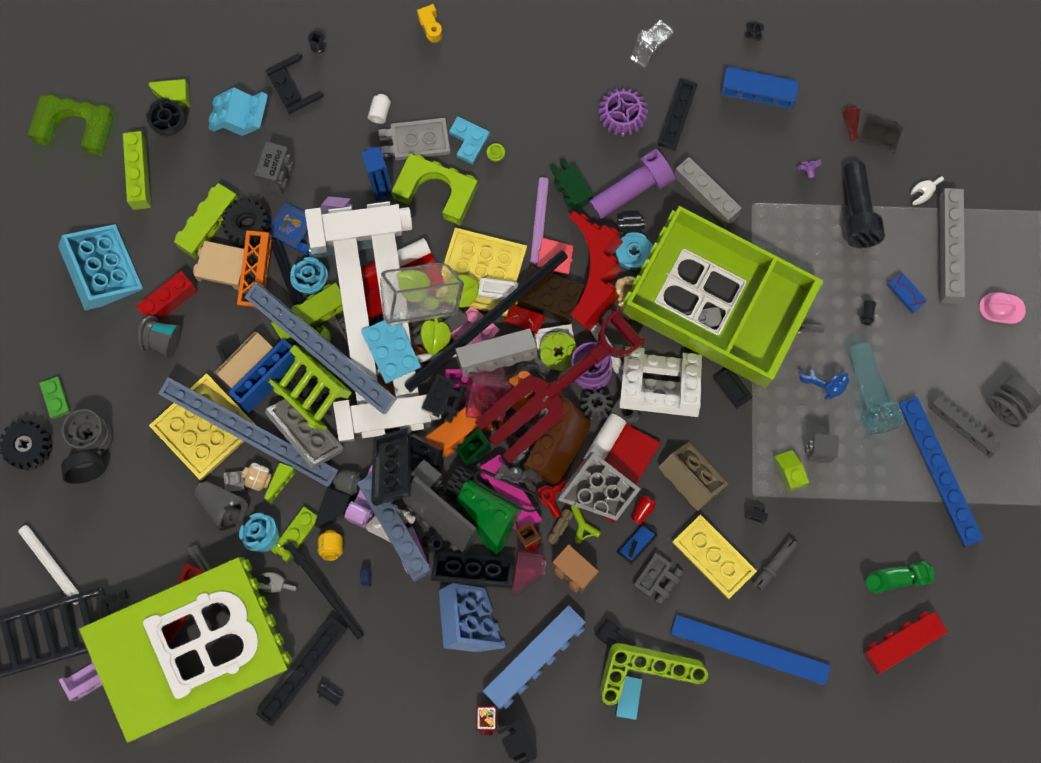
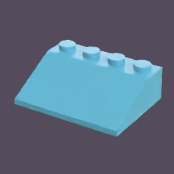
M116 224L61 236L58 247L85 311L103 307L143 289Z

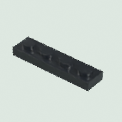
M680 78L658 146L676 151L697 89V83Z

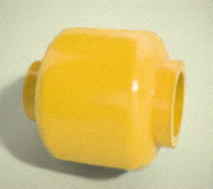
M335 530L325 531V533L318 537V554L327 561L338 559L343 553V537Z

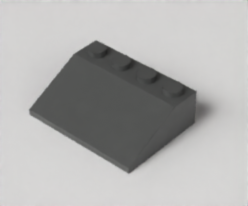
M417 477L413 479L411 483V496L406 497L403 501L406 505L405 510L409 511L412 516L415 514L421 518L419 522L427 529L429 527L433 528L436 531L434 535L441 537L442 541L444 539L450 543L449 548L454 552L466 553L479 537L477 528Z

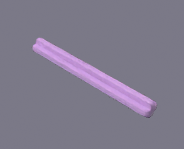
M540 177L538 182L530 264L533 266H537L539 257L537 252L540 250L544 232L549 179Z

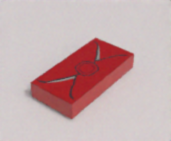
M513 305L504 321L523 330L530 329L532 333L537 334L545 317L542 314Z

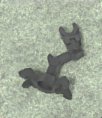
M518 430L516 433L517 437L511 434L508 437V441L514 445L524 435L523 432ZM527 448L511 462L512 468L510 469L505 464L501 465L498 469L499 473L494 477V480L503 478L512 483L526 482L531 487L532 482L529 478H536L537 474L531 469L523 472L519 468V462L524 458H528L532 450Z

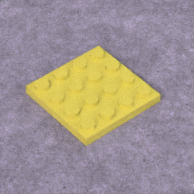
M455 228L441 271L447 283L436 288L434 297L440 298L452 295L449 291V284L454 277L459 275L469 276L478 281L479 286L481 278L517 282L527 246ZM477 296L476 300L467 307L489 312L501 300L479 298ZM453 298L444 300L454 303ZM509 309L506 312H504L502 316L507 317Z
M207 373L190 388L192 391L254 424ZM175 403L149 425L200 481L244 442Z

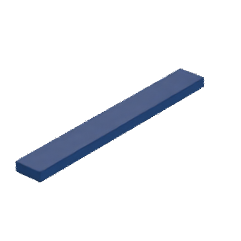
M676 615L670 634L824 686L826 685L831 668L830 665Z

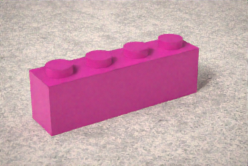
M499 454L480 466V470L497 475L499 467L504 464L506 465V463ZM479 474L485 484L488 482L495 492L526 509H534V506L523 490L501 480H494V477L487 474ZM522 510L514 530L530 521L536 527L542 523V519L537 511L526 512Z

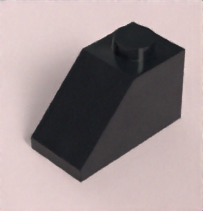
M328 488L314 524L316 528L322 529L345 518L346 510L352 502L351 496Z

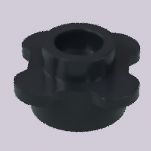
M748 22L745 37L761 40L764 25L759 22Z

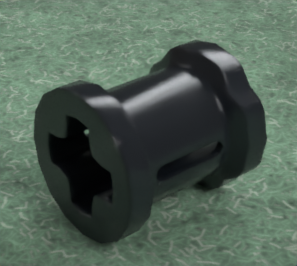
M312 31L308 35L311 50L317 54L324 52L326 48L324 35L320 31Z

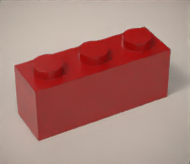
M180 271L136 307L144 317L155 316L159 322L194 295L197 290L184 273Z

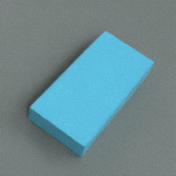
M626 676L618 701L616 717L636 720L642 679Z

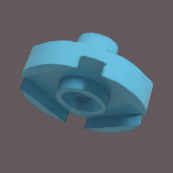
M631 232L621 238L623 243L615 251V255L620 266L629 270H640L646 258L649 259L648 256L653 245L645 235ZM633 247H636V250L639 251V253H637L636 255H632V253H629V250H632Z

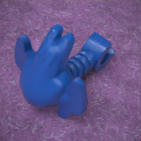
M810 370V376H805L803 371H800L799 376L800 381L803 383H812L823 389L825 388L828 394L824 397L825 400L841 395L849 382V375L847 373L833 377L828 383L815 377L813 370Z

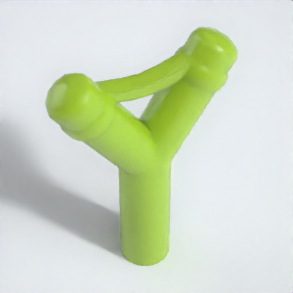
M572 505L571 509L578 523L574 543L580 545L588 537H599L601 531L586 523L580 508ZM584 530L589 532L590 535L583 537Z

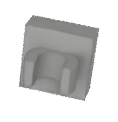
M243 471L224 473L225 490L231 493L246 491L244 478L241 477Z

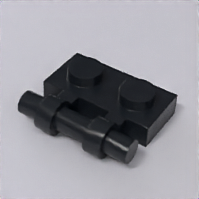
M437 374L421 410L438 418L443 411L447 413L444 421L452 423L453 418L457 417L460 403L466 397L464 394L467 388L460 385L458 391L452 389L455 381ZM448 396L454 398L451 406L445 404Z

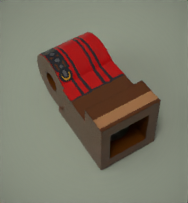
M531 521L515 530L528 554L542 546L540 542L541 537Z

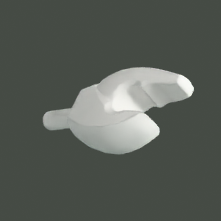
M941 176L934 182L926 180L916 184L911 190L910 195L921 192L922 196L916 199L912 205H918L930 199L936 190V185L942 182L944 178Z

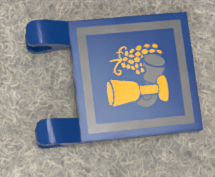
M284 202L271 222V229H268V231L275 239H279L281 242L308 256L311 252L309 246L301 243L308 233L305 212Z

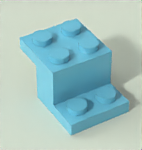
M233 87L215 96L212 103L214 106L213 111L208 119V122H210L208 129L215 132L225 128L240 136L260 129L268 95L260 92L251 96Z

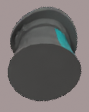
M155 316L145 317L138 328V342L141 351L153 349L167 358L173 356L180 340V326L160 323Z

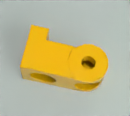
M434 4L417 10V16L428 40L436 43L442 39L443 34L441 25L435 20V17H437Z

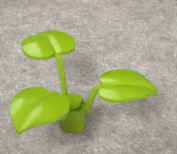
M416 269L398 271L395 275L403 298L408 301L418 300L419 309L426 311L425 313L434 320V322L430 320L425 321L420 332L425 349L430 355H434L449 343L451 332L447 324L443 322L438 323V319L431 311L437 307V302L453 298L454 304L457 307L471 305L478 296L479 283L466 275L456 276L449 284V291L452 295L435 298L433 296H426L425 290L429 287V279L422 271Z

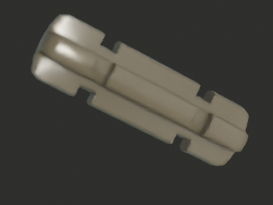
M565 508L563 510L562 517L558 519L552 530L553 533L548 537L550 544L555 546L558 544L559 537L563 535L569 524L568 521L573 517V512Z

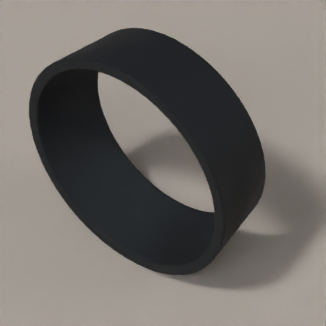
M94 451L79 452L67 457L62 462V479L70 484L89 482L101 476L105 472L106 467L99 453ZM94 463L84 469L70 470L78 465Z

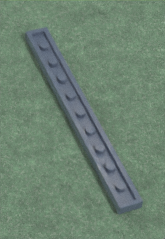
M254 282L244 298L379 412L387 414L397 400L396 397L260 283Z
M169 377L158 393L167 400L328 488L338 473L337 469L326 463H322L312 469L291 444Z

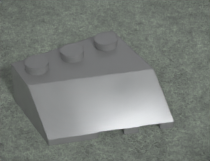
M590 452L566 483L557 500L617 521L640 491V488L594 452Z

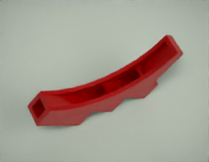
M573 211L569 217L580 228L589 247L590 272L586 289L570 315L590 332L619 298L615 292L617 289L610 282L621 271V268L617 265L619 261L612 255L623 241L619 237L620 233L615 228L611 227L609 229L605 225L600 228L596 223L590 224V220L583 213L579 215Z

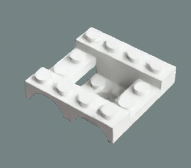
M626 346V347H625V350H628V349H630L631 347ZM639 348L633 354L624 357L619 408L692 417L699 416L702 355L683 353L681 359L644 354L645 348ZM643 372L679 376L680 382L645 379L642 377Z

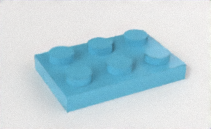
M397 315L361 331L385 384L421 368Z

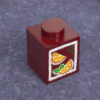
M476 706V731H481V735L489 736L493 735V731H497V706Z

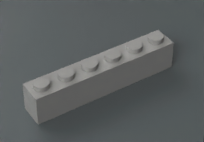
M945 188L939 196L940 303L960 304L965 298L964 189Z

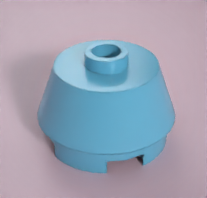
M303 258V261L297 265L294 264L291 269V283L296 290L308 295L317 294L322 291L328 277L327 269L316 258Z
M262 513L249 516L251 519L247 521L245 526L241 525L239 537L244 547L251 551H270L279 540V531L274 519Z

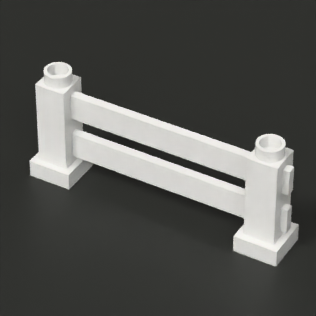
M390 201L367 204L366 209L352 210V207L329 209L328 214H321L320 208L306 209L305 215L311 254L327 252L326 246L334 245L350 359L378 382L374 358L361 333L362 330L369 327L357 241L372 240L383 318L386 320L397 315L411 344L405 300L399 291L395 275L396 272L400 271L395 236H401L402 231L412 230L409 207L399 208L398 204L390 205ZM415 371L393 381L397 400L387 414L379 412L356 391L357 405L350 406L349 400L333 402L339 443L355 441L354 434L362 433L363 439L385 435V430L400 428V430L409 428L410 431L423 430V424L431 423V420L441 419V414L438 418L422 411L421 408L427 395L419 396L418 387L412 392L405 388V383L416 375Z

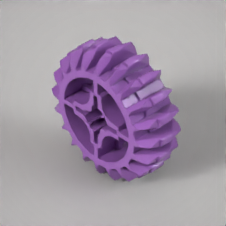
M624 87L620 92L615 88L614 94L609 91L608 95L603 97V102H600V109L598 110V114L601 115L599 120L603 122V128L608 127V132L614 130L615 136L618 132H621L622 137L625 135V132L632 135V130L637 133L638 127L642 128L644 126L643 122L647 120L646 115L648 114L646 109L647 103L643 102V96L638 97V92L633 94L631 88L628 92L625 91ZM617 103V107L608 112L609 108ZM638 112V115L629 122V117Z

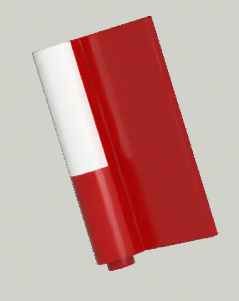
M424 238L397 250L400 271L416 269L422 271L428 277L429 287L425 290L426 293L447 283ZM375 261L361 267L368 320L383 314Z
M610 413L580 465L590 452H594L637 485L661 443L627 425L626 421L621 417ZM602 516V517H604V518L610 520V521L613 522V523L615 522L614 519H611V518Z

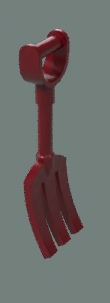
M619 308L609 315L600 326L598 332L599 343L560 378L549 384L540 378L527 376L475 421L477 426L483 430L530 392L535 394L489 438L496 447L542 410L548 409L549 412L503 454L509 463L514 461L528 447L563 419L564 409L559 396L565 388L608 355L615 358L627 357L647 341L645 338L641 339L620 315L622 311ZM609 322L632 346L630 349L618 350L608 344L604 331Z

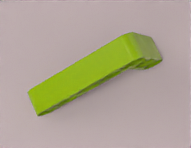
M616 643L610 648L600 685V694L605 704L615 705L618 703L628 669L695 684L704 683L708 678V672L704 664L696 659ZM619 652L625 653L621 658L615 657ZM637 657H644L641 662H635ZM657 661H663L661 666H654ZM682 665L680 670H674L675 666ZM696 669H702L699 674H693ZM614 671L619 672V675L616 677L610 676ZM609 690L614 691V693L611 696L605 695L606 692Z

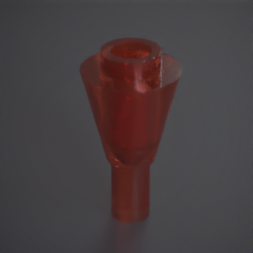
M857 106L846 107V110L842 112L850 130L851 141L858 140L857 128L861 109H857Z

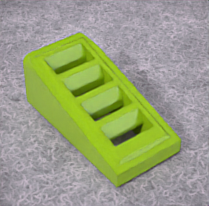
M280 463L264 499L272 503L295 475L296 470Z

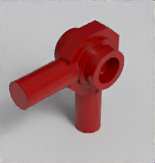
M565 480L553 487L544 485L536 490V494L541 499V505L547 506L554 518L561 515L554 501L556 493L564 489L566 485Z

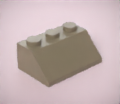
M691 442L674 451L658 467L663 475L675 485L676 489L685 496L690 505L697 511L707 505L729 485Z

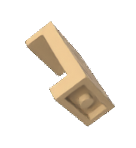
M204 241L203 247L199 248L198 264H195L193 269L195 278L200 282L207 280L231 285L234 289L239 290L244 249Z

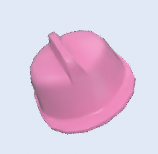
M1002 292L985 295L979 305L983 317L993 322L1015 324L1020 322L1026 313L1025 305L1019 297Z

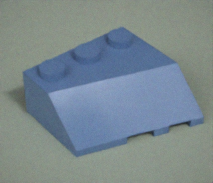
M452 583L439 590L443 648L470 652L506 648L505 642L501 641L498 633L500 630L498 623H495L491 614L493 609L485 588Z

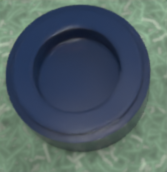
M362 567L360 570V582L363 587H369L372 584L370 567Z

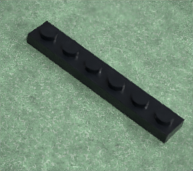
M330 617L256 715L273 727L347 631V628Z

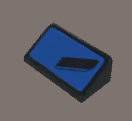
M642 523L617 553L632 565L657 538L658 534Z

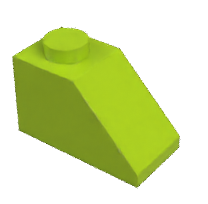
M185 79L149 82L150 89L159 99L168 98L174 102L176 101L182 109L190 107L189 86Z
M793 450L774 456L787 493L804 488L810 483L803 464Z

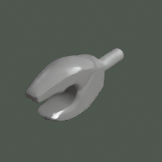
M265 572L261 574L264 577L270 578L268 585L259 583L260 590L264 592L275 593L281 592L283 589L296 592L297 590L296 586L285 584L286 580L277 573Z

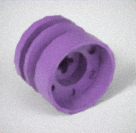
M588 342L577 347L572 356V367L583 359L587 352L598 343ZM608 355L600 363L594 364L575 380L577 385L593 391V388L600 390L605 387L612 376V357Z

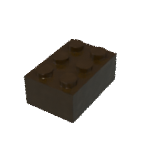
M531 266L526 280L539 268ZM550 273L517 301L518 307L542 314L566 325L572 324L574 318L570 314L584 293V285Z

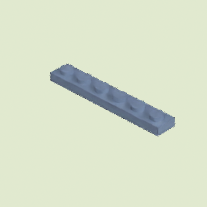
M372 475L357 482L413 582L431 573V569L391 502L377 506L372 504Z

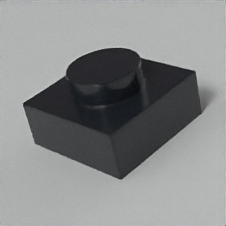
M234 339L216 346L222 363L237 350L238 347Z
M759 507L749 508L745 519L764 524L767 521L768 513H765L764 509Z

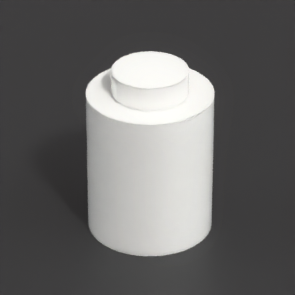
M378 94V96L373 97L368 114L370 121L378 124L385 123L391 104L386 95Z

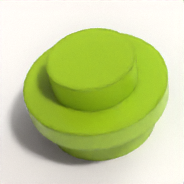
M498 143L491 144L487 148V156L491 161H500L505 156V149Z

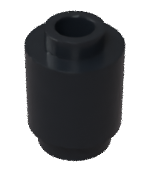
M640 214L618 217V232H623V234L631 232L641 233L642 229H645V219L641 218Z

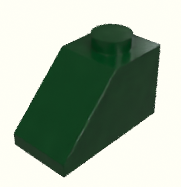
M478 428L456 449V452L465 465H469L481 460L491 450V445L481 429Z

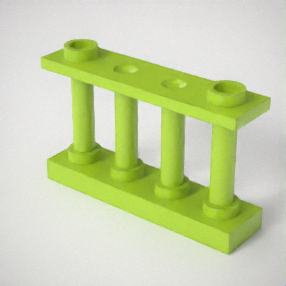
M293 345L290 352L295 356V361L280 382L272 379L268 382L274 387L273 391L283 396L307 420V424L311 428L326 430L327 426L321 421L324 414L336 398L343 397L348 399L352 392L305 348ZM305 365L307 367L305 374L291 392L286 386L299 367ZM312 376H316L318 383L304 403H302L298 396ZM328 387L330 394L316 414H314L309 408L322 389Z

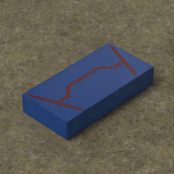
M903 273L887 284V287L911 313H914L927 302V299Z

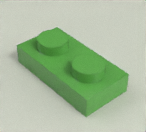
M57 376L41 382L40 387L50 418L55 419L71 413L60 378Z

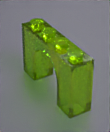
M40 95L28 132V136L33 142L51 146L58 124L67 117L80 116L86 119V129L80 146L86 153L104 155L115 115L109 107L104 105L99 107L93 106L88 102L78 103L69 98H65V100L58 99L53 95Z

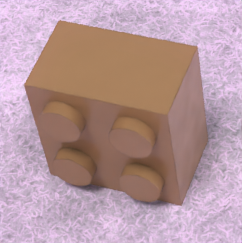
M570 545L552 562L553 573L560 580L563 578L567 580L568 587L575 593L579 591L582 594L598 576L599 571Z

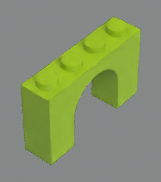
M409 154L391 191L393 199L410 205L417 189L423 182L430 179L442 180L451 188V195L442 212L443 219L461 226L478 189L476 178L471 175H462L454 168L447 169L442 167L436 161H427L421 155Z

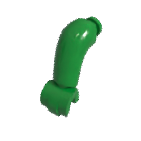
M926 561L909 564L910 571L907 566L880 569L867 576L866 586L868 590L876 594L913 585L912 580H914L916 587L934 582V570Z

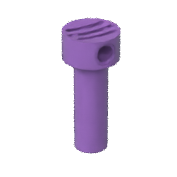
M657 149L652 150L639 159L640 168L589 200L592 209L599 219L606 217L653 185L658 190H661L675 180L671 167Z

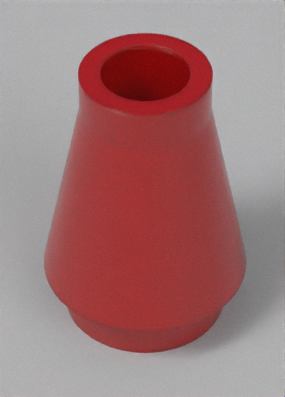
M643 495L641 499L639 498L631 519L642 525L643 521L655 510L657 502Z

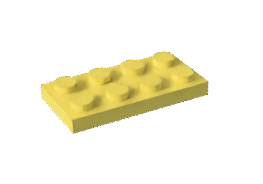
M701 515L672 542L727 599H730L757 572Z

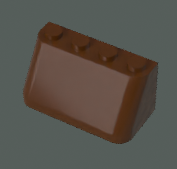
M562 396L559 397L564 409L563 419L536 441L525 463V471L533 470L537 474L536 478L551 485H556L565 480L591 425L590 419L570 400Z

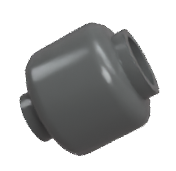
M343 469L339 474L335 475L333 484L336 491L354 497L360 491L357 482L363 479L360 473Z

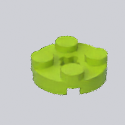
M565 332L549 333L542 339L539 346L542 362L550 369L563 371L572 365V356L577 349L576 342ZM563 347L562 354L554 355V348Z

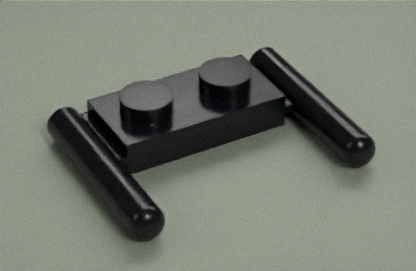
M300 53L265 70L289 114L324 97L323 92L318 91L302 100L286 72V67L302 60L303 57Z

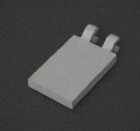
M445 118L391 124V129L378 130L380 142H385L389 139L393 140V146L381 147L384 159L394 155L395 160H404L408 158L409 154H418L423 157L450 154Z

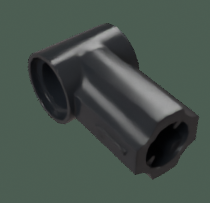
M607 618L594 634L607 645L613 646L616 643L636 645L635 641L620 631V628Z

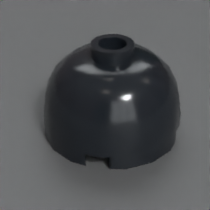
M168 98L158 99L153 102L146 114L147 123L160 136L168 137L175 135L184 126L185 117L183 109L178 102Z

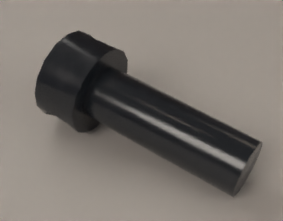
M854 161L846 164L843 168L850 217L844 224L848 245L854 248H869L881 243L885 238L883 219L881 215L873 212L866 166L863 162Z

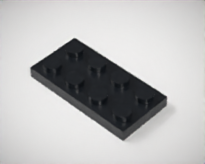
M409 428L374 437L372 504L377 506L411 496V431Z

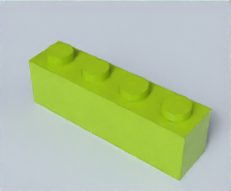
M141 131L123 133L127 203L133 210L151 208L147 140Z
M219 183L212 187L206 200L199 204L196 213L187 220L184 229L175 236L174 243L176 246L194 259H197L199 248L203 247L204 241L209 242L221 227V221H224L222 214H227L225 211L226 207L230 209L232 202L238 203L237 195Z
M336 283L328 284L320 293L310 295L304 303L294 305L291 310L314 329L343 311L341 291ZM274 322L271 323L281 340L285 339L289 344L295 341Z

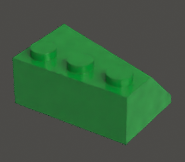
M474 479L464 483L457 498V512L477 528L478 538L492 555L500 556L522 510L475 483Z

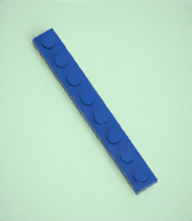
M916 396L899 403L898 406L963 547L965 548L984 540L918 397Z

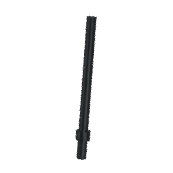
M292 541L289 542L285 547L294 557V562L297 566L300 565L359 640L364 636L362 631L306 561L307 557L303 552L300 553Z

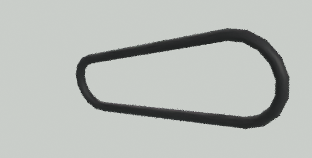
M485 470L477 471L474 474L473 478L476 484L523 511L535 512L541 507L540 497L536 493L528 489H525L503 478L500 479L501 481L509 485H512L518 489H521L529 494L534 495L538 500V506L534 509H526L518 505L517 503L509 500L508 498L477 481L476 478L477 475L480 473H484L492 477H495L496 475Z

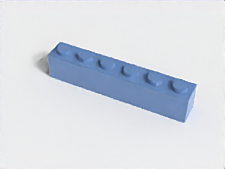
M568 605L483 692L500 710L503 707L507 709L514 702L513 696L517 692L521 695L529 687L526 683L531 678L536 680L543 673L541 668L545 664L550 666L557 658L555 654L560 649L565 651L571 644L569 640L574 635L578 637L585 630L583 626L586 622Z

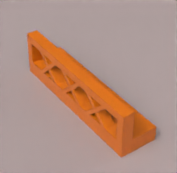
M246 230L237 301L238 306L254 307L257 309L252 303L243 302V294L250 290L254 282L260 283L266 289L272 235L268 232ZM251 236L261 237L260 244L255 248L250 244ZM255 253L258 257V262L251 267L248 263V257ZM252 271L256 278L253 283L248 285L245 278Z

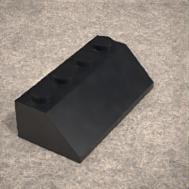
M436 550L431 581L512 589L515 558Z

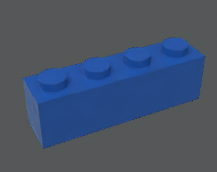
M727 67L721 95L793 109L799 82L792 78L784 79L772 74L764 75L756 71H744L737 67Z
M380 147L367 148L364 152H361L375 199L378 201L392 196V186Z
M282 339L228 392L248 413L274 388L268 381L272 379L280 382L295 361V356L290 352L293 346L285 339Z

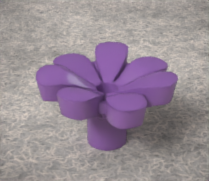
M821 160L809 163L804 161L797 168L798 170L807 171L808 178L815 177L814 169L820 166Z

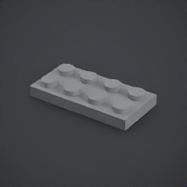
M298 396V399L304 403L303 399ZM286 399L270 406L265 411V414L312 469L342 453L343 446L328 429L317 428L315 430L307 424V420Z

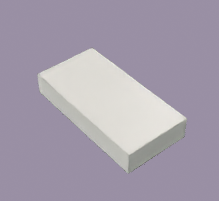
M481 278L478 297L502 301L518 287L519 283Z

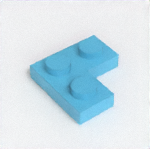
M458 116L449 130L450 135L464 141L457 153V158L473 165L489 138L490 132Z

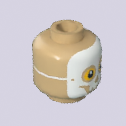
M252 463L249 468L245 466L241 477L244 478V485L246 487L261 491L263 488H267L272 474L269 473L267 467Z

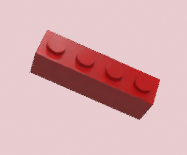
M925 611L917 616L918 621L912 624L909 621L900 626V632L895 634L892 631L883 637L885 641L880 644L875 641L866 647L868 651L863 654L876 674L882 673L948 633L935 611L930 614Z

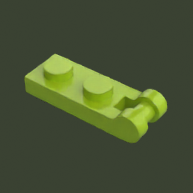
M303 507L281 536L276 546L271 549V552L276 555L279 554L285 562H289L293 556L283 546L292 541L295 547L299 549L315 527L317 515Z

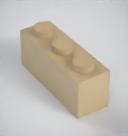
M253 332L214 373L232 389L273 347L259 333Z

